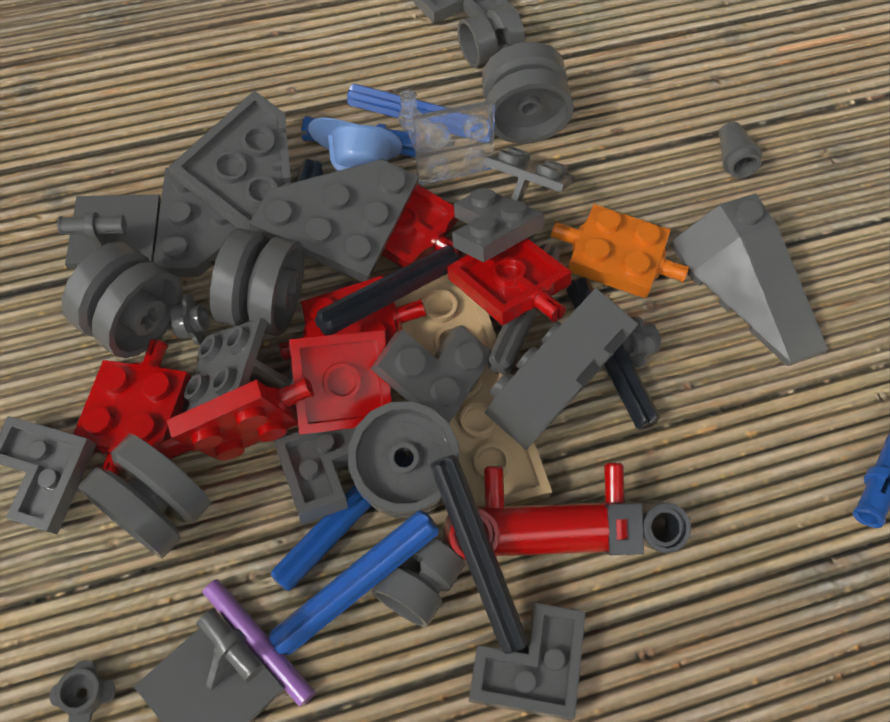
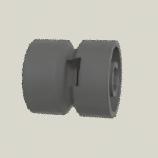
M510 4L487 11L486 15L480 13L462 19L458 23L459 44L465 59L472 67L486 64L493 55L505 47L525 42L521 18L516 9Z
M433 538L374 587L372 593L380 602L401 617L426 628L442 604L439 592L451 589L465 565L463 560L453 550Z

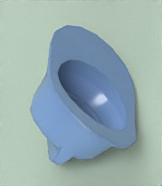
M326 117L316 118L309 123L308 131L311 137L330 151L331 164L337 171L380 159L388 162L389 159L401 153L402 142L400 138L392 131L382 127L359 125Z

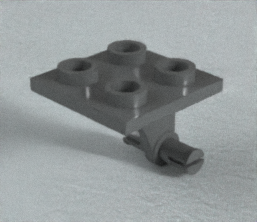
M508 147L507 151L500 150L498 153L486 156L483 163L485 166L519 177L511 199L513 201L522 202L529 182L562 192L573 184L575 178L574 175L566 173L567 166L551 160H545L544 164L529 160L530 153L514 147ZM534 234L528 237L530 241H533Z
M159 194L76 196L73 217L59 216L57 220V228L60 235H70L65 261L67 269H76L77 265L93 250L113 242H124L147 256L150 262H153L161 204Z
M258 318L208 335L203 340L198 349L199 361L194 376L189 380L184 390L186 400L181 413L254 380H258L266 387H279L281 389L294 383L292 364L290 365L288 376L285 377L256 360L267 326L265 320Z
M215 608L208 610L198 619L196 623L200 627L134 686L161 722H251L285 690L245 644L247 637L240 629L233 630Z

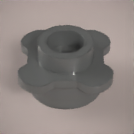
M184 294L182 296V304H176L171 309V325L178 338L192 337L195 345H201L205 339L203 332L208 330L210 325L209 314L204 305H198L194 301L192 294Z
M633 316L631 318L638 323V326L622 344L629 357H631L633 365L643 367L646 365L647 357L659 352L661 337L658 329L648 321L643 322L641 317Z
M90 660L78 662L74 670L62 676L50 691L49 698L51 704L68 713L69 722H91L92 714L102 703H109L115 696V684L110 680H103L96 673V664ZM82 688H86L87 695L84 698H79V691Z

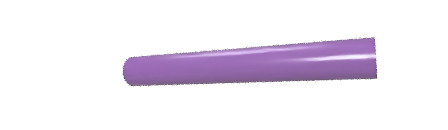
M219 579L210 582L202 592L234 630L240 629L247 637L245 644L299 707L304 706L315 695V690L289 660L274 649V645L269 637Z

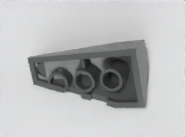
M756 193L718 205L672 240L671 247L681 264L689 266L687 272L689 277L699 286L704 283L720 298L718 303L727 312L733 309L750 325V332L787 366L822 355L828 350L779 228Z

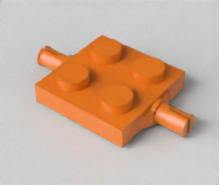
M593 204L587 221L579 229L556 221L550 238L573 244V255L568 269L573 274L645 299L649 294L652 283L659 277V274L683 283L689 269L688 265L665 259V245L671 231L670 229Z

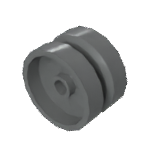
M539 42L516 43L501 49L485 65L482 71V88L486 100L487 120L493 134L502 140L517 144L542 141L561 131L572 118L574 104L568 86L565 64L561 54L552 46Z
M242 228L232 230L220 248L212 273L210 310L213 319L219 323L238 326L262 318L267 322L264 334L277 337L283 334L292 320L302 287L304 251L300 242L275 237L267 243L266 238L260 232Z
M124 242L107 243L93 250L83 259L68 279L62 296V314L69 324L85 335L94 337L99 345L113 355L126 359L140 355L147 350L151 339L157 341L167 332L171 325V309L174 305L181 304L183 287L177 276L162 266L150 262L147 256Z
M413 401L390 402L370 411L356 426L348 446V470L361 496L378 512L395 518H409L417 511L422 510L427 513L436 509L442 503L443 499L431 471V464L437 459L448 455H454L459 459L458 441L449 422L433 408ZM400 453L406 458L413 455L414 460L410 466L400 467L396 463L395 456Z
M129 433L111 452L113 464L128 481L125 482L108 469L96 467L78 486V489L129 535L163 559L181 539L178 528L163 514L164 510L183 523L194 524L212 503L198 485L172 460L147 442Z

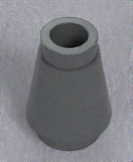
M729 122L723 125L719 130L724 170L735 178H746L753 175L761 166V149L738 122Z

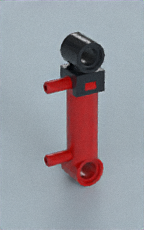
M606 463L604 465L605 501L504 506L503 467L486 466L484 468L485 506L477 507L496 556L603 552L610 556L644 554V547L658 552L671 553L678 551L686 544L690 537L691 524L686 512L676 504L651 499L640 501L639 503L625 500L624 465L622 463ZM661 513L665 519V529L658 537H654L651 530L652 521ZM448 515L443 527L445 541L454 552L465 559Z

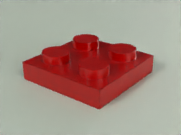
M384 330L289 339L293 382L295 383L306 377L314 391L313 397L296 403L299 435L356 428L370 411L392 402L390 385L370 369L386 347Z

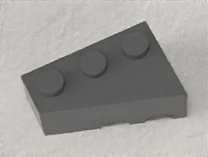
M595 288L562 324L558 321L542 338L541 342L543 345L539 349L532 346L516 364L519 370L514 376L507 371L489 391L495 398L484 413L527 450L603 367L638 326V323Z

